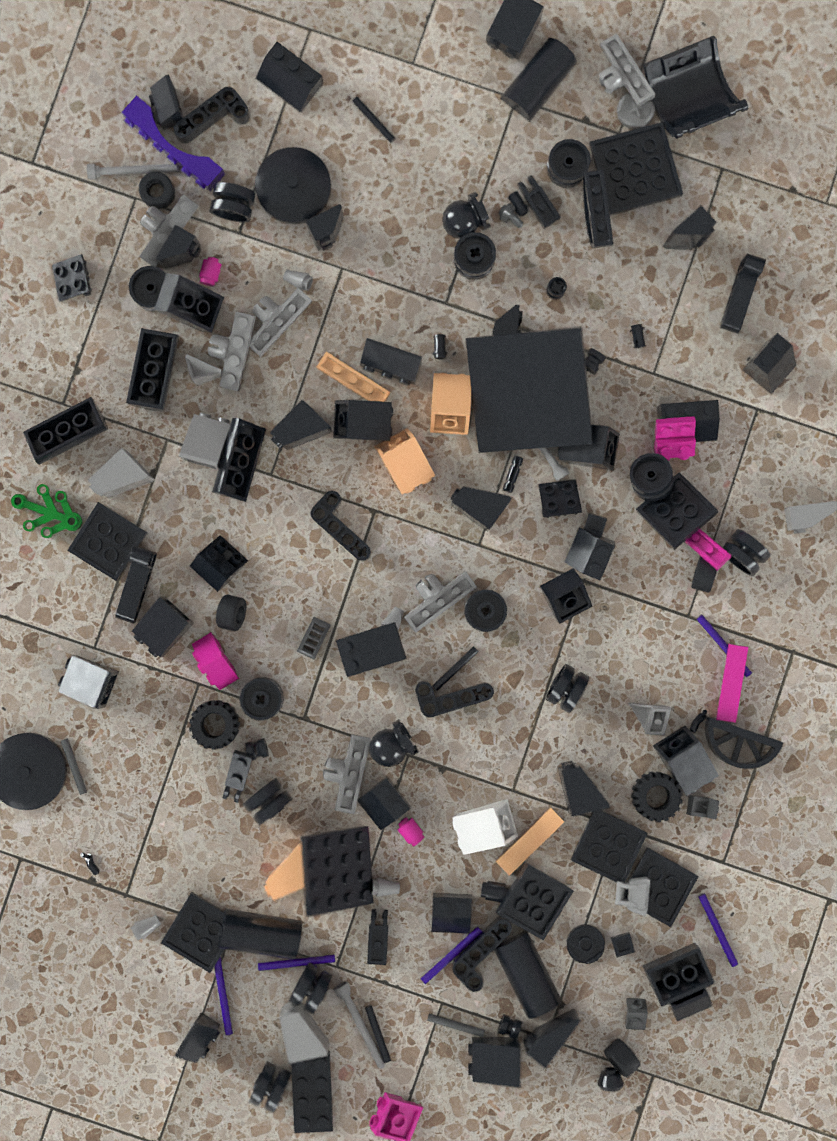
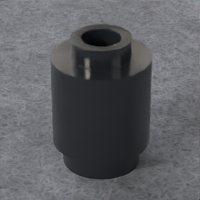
M483 882L481 897L488 901L501 903L509 888H506V883Z

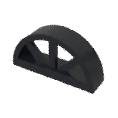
M604 170L584 172L583 205L590 246L592 248L613 246Z
M707 717L705 721V736L712 752L723 762L737 768L754 769L766 765L778 755L784 744L781 741ZM715 727L730 733L715 740L713 728ZM738 736L730 760L720 751L718 745ZM744 739H746L756 760L737 762ZM754 741L771 746V748L761 757Z

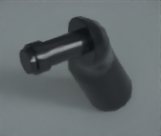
M703 710L692 721L690 726L692 733H696L700 723L706 719L707 710Z
M81 853L80 856L85 858L88 869L93 875H98L100 869L95 865L92 854Z

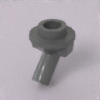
M510 203L503 205L499 211L500 220L507 223L510 219L517 228H521L524 223L514 213L516 208Z

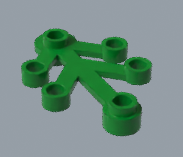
M40 484L37 487V493L42 496L46 507L28 501L27 497L22 494H15L11 499V504L16 509L27 508L43 514V516L35 520H26L23 523L25 531L32 532L36 527L54 519L61 521V523L51 528H42V537L51 538L62 530L76 531L82 526V518L78 513L72 512L67 500V494L63 491L55 493V500L61 503L65 513L62 514L57 511L49 493L50 489L45 484ZM45 487L46 492L42 494L40 489ZM61 493L64 494L63 500L58 499V496ZM17 498H21L19 505L16 504ZM71 518L75 519V523L73 525H70L69 520ZM29 522L32 523L31 529H27V524ZM46 529L50 530L49 536H45L44 534Z

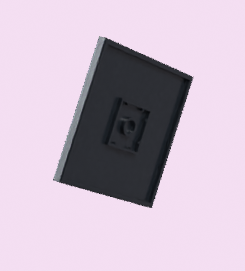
M582 327L466 338L479 453L593 444Z

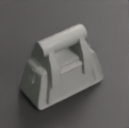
M644 876L632 878L629 882L617 881L615 904L625 905L628 910L646 916L650 887L649 878ZM624 888L628 889L627 899H623Z

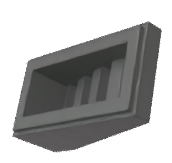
M313 617L297 652L315 660L331 624ZM317 624L325 629L321 631L315 628L314 625ZM311 631H314L320 634L321 637L318 638L316 636L311 635L310 633ZM310 638L312 640H315L318 642V644L314 645L308 642L307 639ZM307 645L315 650L311 652L305 649L304 646Z

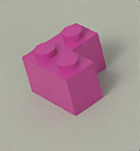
M212 632L192 643L194 649L192 654L195 660L199 662L197 666L202 674H207L206 678L212 686L215 684L220 691L239 679L234 666L226 657L221 644Z

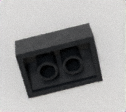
M276 42L266 54L256 76L257 81L299 113L304 110L324 84L321 74L279 42Z
M700 205L672 231L663 247L665 249L692 250L696 246L700 248L715 231L713 227L717 221Z
M367 338L360 365L366 372L374 373L376 371L381 373V376L391 380L393 377L399 379V383L410 386V383L415 385L422 365V356Z
M718 400L660 404L657 407L658 419L694 416L696 420L694 435L696 442L718 440L720 422Z
M695 942L642 965L661 1007L715 984L703 954Z

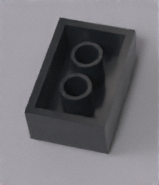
M167 273L154 310L198 331L212 333L224 296L180 274Z

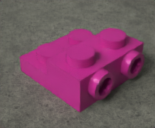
M695 417L656 419L654 452L664 456L668 461L670 458L687 460L689 457L695 456Z
M385 1092L383 1097H379L377 1101L378 1110L376 1115H372L370 1118V1129L375 1136L394 1141H410L422 1113V1105L406 1101L401 1096Z

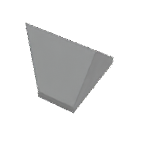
M186 354L185 359L191 379L197 386L222 376L223 371Z
M628 703L644 728L645 734L665 736L671 707Z

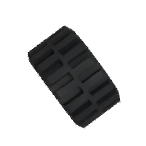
M221 700L208 701L198 706L192 713V718L189 721V724H191L189 731L192 732V738L197 741L196 743L202 745L203 748H210L211 750L221 749L234 741L239 733V715L236 714L235 708L231 707L227 702L225 703ZM217 713L225 720V731L221 735L212 736L205 730L204 721L209 714Z
M658 771L641 775L642 778L635 781L637 783L635 786L633 785V793H631L632 803L637 812L652 822L668 821L669 817L673 818L676 816L674 813L680 811L679 805L683 803L681 799L683 793L680 791L681 787L676 783V780ZM660 785L666 789L667 799L663 805L654 808L649 806L646 796L652 787Z

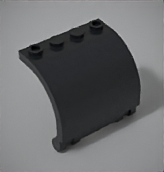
M715 36L643 64L645 78L655 93V98L652 99L657 116L663 122L666 131L676 139L683 137L685 133H693L702 127L727 117L735 116L739 111L744 112L748 110L747 101L745 99L739 100L726 81L719 59L717 38Z

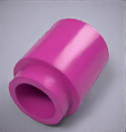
M214 257L203 259L199 274L201 284L214 287L215 283L218 282L222 266L219 263V259Z
M405 817L398 823V832L413 847L425 838L422 834V829L412 817L410 819Z

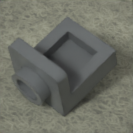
M689 795L687 815L717 819L719 800Z
M627 998L626 1029L645 1030L648 1015L646 1000Z

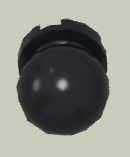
M476 192L468 195V201L458 200L452 202L443 212V227L453 238L460 239L468 233L476 232L478 227L483 231L491 227L490 223H486L489 216L482 200L478 202L475 198L478 197Z
M400 719L392 723L393 729H383L372 737L369 752L372 759L380 766L393 767L404 760L406 753H409L411 756L419 753L417 746L413 745L410 741L412 737Z

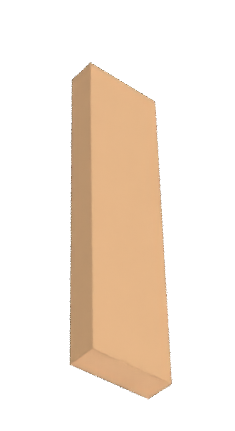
M327 351L316 367L367 401L385 402L390 395L388 390Z
M550 807L496 860L497 864L510 876L564 823L562 818Z

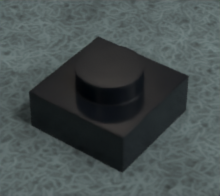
M588 513L584 529L602 536L607 518Z
M629 932L611 937L616 957L635 953Z

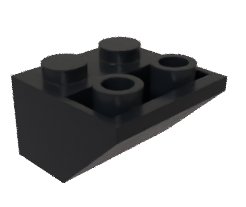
M520 305L513 306L495 321L492 335L521 332V330H518V326L522 323L523 311H519Z
M220 535L197 554L190 567L218 592L231 581L248 560Z

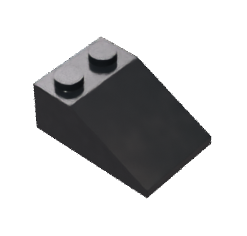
M395 622L336 640L347 677L407 659Z
M572 1009L536 1027L533 1032L529 1031L524 1038L526 1054L546 1069L581 1022L577 1011Z

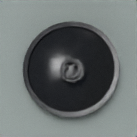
M287 147L273 152L262 162L256 175L255 190L262 208L272 218L283 223L300 224L320 214L326 207L331 194V178L326 165L316 154L304 148Z
M27 732L13 735L0 744V800L3 803L19 810H34L49 804L59 795L66 781L67 764L63 752L53 740L38 733Z

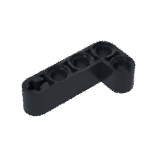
M228 86L222 88L178 121L174 126V132L178 140L186 144L194 140L228 113L240 125L246 124L249 121L250 113L246 103L236 90ZM229 95L234 96V98L231 101L225 100V98ZM212 107H218L216 112H210ZM240 110L245 111V114L242 116L236 115ZM197 118H203L200 124L194 122Z
M747 253L741 260L720 323L721 329L737 334L740 332L757 279L764 269L766 259Z
M328 491L312 508V519L357 560L367 561L371 556V549L333 515L341 505L342 500L338 492ZM330 495L338 497L336 504H328L327 499ZM323 509L325 516L322 519L315 518L316 510ZM331 522L339 523V529L336 532L329 530ZM345 535L353 536L352 544L346 545L343 543ZM357 541H359L360 544H358V546L361 549H367V556L364 557L362 555L361 557H359V552L357 549L354 548L353 551H351L350 549L356 545Z
M133 546L129 557L131 566L115 618L135 624L155 564L157 552Z
M427 681L419 682L415 688L421 712L429 718L487 701L494 694L493 687L488 683L476 684L437 697L434 695L431 684ZM425 684L430 688L427 695L419 693L418 689L421 685ZM483 686L486 689H490V692L487 693L488 696L485 697L483 694L477 695L479 699L475 700V694L472 689L476 688V692L482 691ZM464 692L471 693L472 698L469 702L461 700V695ZM447 697L452 698L454 702L450 708H445L442 703ZM427 703H432L435 706V711L431 714L426 713L424 710V706Z
M501 916L497 917L484 929L483 933L470 943L452 962L454 975L471 992L480 991L484 984L482 975L476 967L512 931L511 922ZM500 923L503 924V925H504V924L506 925V929H505V930H504L503 928L500 929V927H499V924H500ZM492 936L494 941L491 944L484 943V938ZM474 949L480 951V955L475 958L470 956V952ZM464 963L466 965L465 970L458 971L456 969L457 964ZM477 977L480 981L477 985H472L469 983V980Z

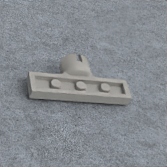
M616 33L601 42L600 47L612 64L611 67L599 74L601 86L606 87L604 90L607 93H612L621 87H625L638 107L655 98L654 91L618 34Z
M183 194L169 214H164L155 206H151L146 211V214L151 218L144 215L140 223L152 233V238L139 257L149 265L156 267L159 263L156 257L174 226L177 225L183 229L198 208V205Z
M299 288L280 306L268 296L259 300L266 307L265 311L257 303L254 306L253 314L262 321L263 325L251 338L249 347L260 357L265 354L313 302Z
M236 311L231 335L226 337L214 334L210 338L209 343L219 345V347L208 346L209 356L224 361L219 387L235 391L240 390L256 316Z
M466 571L447 585H442L434 574L425 576V579L430 584L429 587L422 580L417 583L416 589L422 595L424 601L404 616L415 633L477 588Z
M351 734L346 758L344 760L328 758L324 766L334 769V771L323 769V778L326 781L336 782L340 786L335 805L336 811L350 814L355 813L371 741L369 737Z

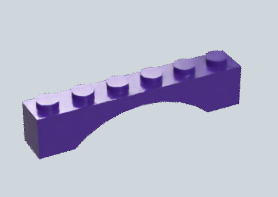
M137 95L122 111L125 118L123 121L130 128L135 127L138 129V134L144 140H151L153 142L152 146L158 152H165L168 155L167 159L174 165L179 164L182 167L181 171L186 176H193L196 179L195 183L203 190L207 188L211 192L215 183H218L225 176L224 170L211 158L187 154L172 146L159 132L151 107Z

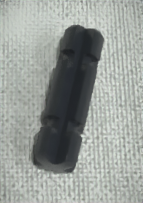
M513 457L503 491L513 492L514 483H516L520 472L519 467L523 463L522 457Z

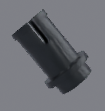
M515 191L509 195L508 200L516 208L515 214L519 217L526 215L529 212V206L525 205L519 192Z
M642 324L632 325L631 330H629L632 332L634 349L646 347L643 333L645 327H642Z
M437 334L434 336V352L432 353L434 359H446L448 354L446 352V335Z

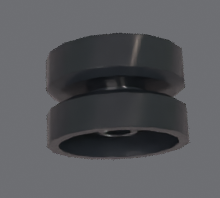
M565 139L556 143L551 149L546 165L550 180L563 188H573L583 181L584 172H588L591 163L587 147L574 139Z
M215 183L213 196L216 199L211 201L209 212L219 218L233 222H250L252 209L249 206L254 205L256 193L247 187L233 183Z
M471 232L458 240L454 249V265L461 276L469 280L484 278L491 272L495 264L496 248L488 236L482 233Z
M144 266L136 270L131 276L128 285L129 293L134 302L146 311L158 312L154 308L166 273L155 266Z
M647 453L641 455L633 462L630 468V480L634 493L639 498L650 502L662 500L670 494L674 483L673 470L670 462L664 456L657 453Z
M737 529L731 536L733 543L727 542L722 548L731 555V558L728 560L745 574L753 577L760 569L758 563H765L771 554L757 539L745 531Z
M480 590L468 598L464 608V615L472 628L478 631L490 632L498 629L504 623L507 617V605L499 593L493 590ZM487 607L489 609V613L484 615L482 612V608Z
M565 663L554 678L545 700L554 705L561 700L560 708L571 713L583 695L590 677L582 672L574 677L575 668Z
M267 677L256 678L246 683L241 690L239 697L240 706L243 712L251 719L258 721L268 720L281 710L284 703V692L280 684L275 680ZM265 695V702H261L259 697Z
M277 777L243 803L248 812L254 811L259 806L261 807L253 817L259 826L269 818L272 819L293 799L287 791H283L278 796L274 795L282 787Z
M309 962L298 980L289 1002L298 1006L306 996L304 1010L314 1014L329 989L328 986L333 974L324 970L315 980L318 966Z
M267 1061L255 1081L249 1103L258 1107L261 1105L264 1097L267 1096L264 1108L266 1111L274 1114L292 1072L282 1068L275 1079L273 1076L276 1071V1065Z

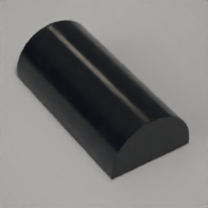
M548 38L500 99L530 122L576 65V57L562 42L555 38Z
M141 328L126 400L127 404L153 411H164L179 340L178 334Z
M89 397L27 429L23 433L35 462L41 465L108 430V426L93 398Z
M232 418L212 493L243 502L247 501L266 428L240 418Z
M225 908L217 948L295 960L301 941L302 922L301 920Z
M526 930L501 942L494 949L527 1018L531 1019L542 1016L561 1003L562 999Z

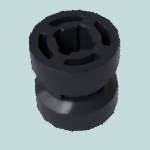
M561 277L552 278L546 290L549 298L553 300L561 299L567 290L566 281Z
M590 348L587 352L588 357L585 359L586 371L595 375L599 370V364H603L606 357L599 351Z
M265 738L258 739L254 743L252 741L245 743L247 754L254 755L253 760H256L257 757H269Z
M503 1014L497 1033L501 1035L508 1034L510 1038L516 1040L522 1027V1021L518 1019L512 1020L510 1016Z

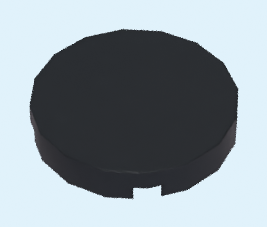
M583 924L574 927L570 931L566 940V947L569 955L576 962L591 964L603 955L605 940L602 933L596 927Z

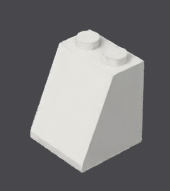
M508 799L464 811L452 817L453 828L457 832L459 838L458 845L463 855L505 846L518 837Z

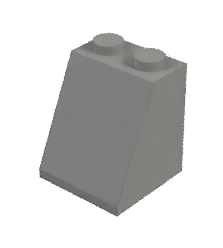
M205 413L194 414L179 457L184 461L218 469L231 424H229V420L224 418L214 420L210 419L211 415Z
M123 448L88 479L91 483L89 487L101 497L103 495L112 497L152 483L155 480Z
M291 1002L286 1003L282 1007L279 1018L288 1062L294 1063L327 1056L330 1045L329 1040L309 1012L304 1010V1005L301 1003L296 1006Z

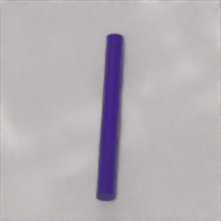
M700 615L696 620L727 655L728 644L706 618ZM745 665L744 675L748 677L752 672Z
M703 893L698 898L731 967H735L738 965L736 957L706 894Z
M477 926L421 978L422 982L427 984L483 931Z
M335 954L258 963V971L307 966L309 962L314 965L336 962Z
M220 957L214 969L225 1035L228 1036L233 1034Z

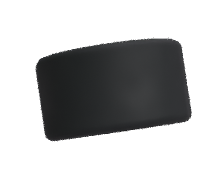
M150 172L139 183L140 197L148 207L155 206L159 210L167 208L175 197V189L171 180L161 172ZM156 184L162 185L164 188L163 194L159 197H152L150 195L151 187Z
M701 556L696 566L691 587L709 593L712 589L717 570Z
M228 594L221 598L216 611V624L219 628L230 631H238L241 628L247 610L245 599Z
M615 1039L604 1050V1054L609 1062L626 1078L630 1077L641 1066L635 1053L620 1039Z

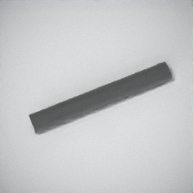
M68 738L61 740L79 794H85L87 790Z
M430 1013L427 1021L479 1037L484 1036L485 1030Z

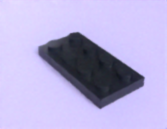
M328 1051L327 1056L291 1063L294 1133L333 1132L330 1051Z

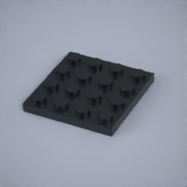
M663 122L589 142L596 171L604 170L610 216L683 196Z
M368 826L301 836L306 916L313 917L374 903Z

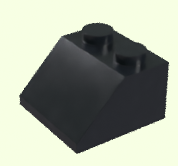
M168 74L150 87L152 94L149 95L152 107L155 106L157 110L154 113L157 125L161 124L163 130L174 127L183 118L175 87Z
M341 204L306 220L308 231L318 251L328 250L336 242L344 219Z
M175 225L156 259L165 269L190 263L199 256L201 245L195 235Z
M579 527L565 563L582 574L601 581L616 546L615 541Z
M574 568L540 586L559 624L593 607L585 585Z
M387 776L357 800L380 830L395 822L411 809L410 804Z
M433 893L431 932L470 934L472 895Z
M706 988L670 1003L669 1006L678 1022L712 1007V1003Z
M201 1012L174 1056L178 1059L197 1063L200 1058L204 1059L210 1050L207 1046L211 1041L215 1042L220 1034L218 1031L220 1024Z

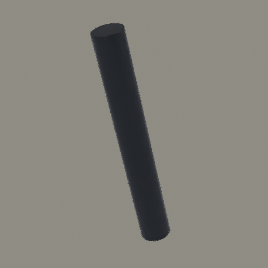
M358 96L352 100L357 108L390 143L396 139Z
M473 646L432 687L438 691L479 651Z
M368 1005L364 1007L382 1059L384 1063H388L391 1061L373 1007Z

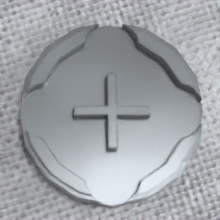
M626 93L618 103V119L622 125L629 129L645 127L649 125L654 117L655 106L652 99L638 107L631 94Z

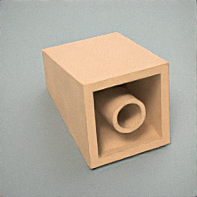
M434 373L430 433L468 435L471 408L470 375Z
M408 428L391 436L390 441H382L374 446L401 494L412 492L416 486L430 482L432 477L435 476L416 438Z
M301 842L272 872L266 881L265 891L268 897L271 896L273 900L304 888Z

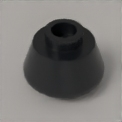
M606 1067L605 1070L601 1071L597 1085L603 1091L615 1092L622 1089L624 1082L616 1068Z

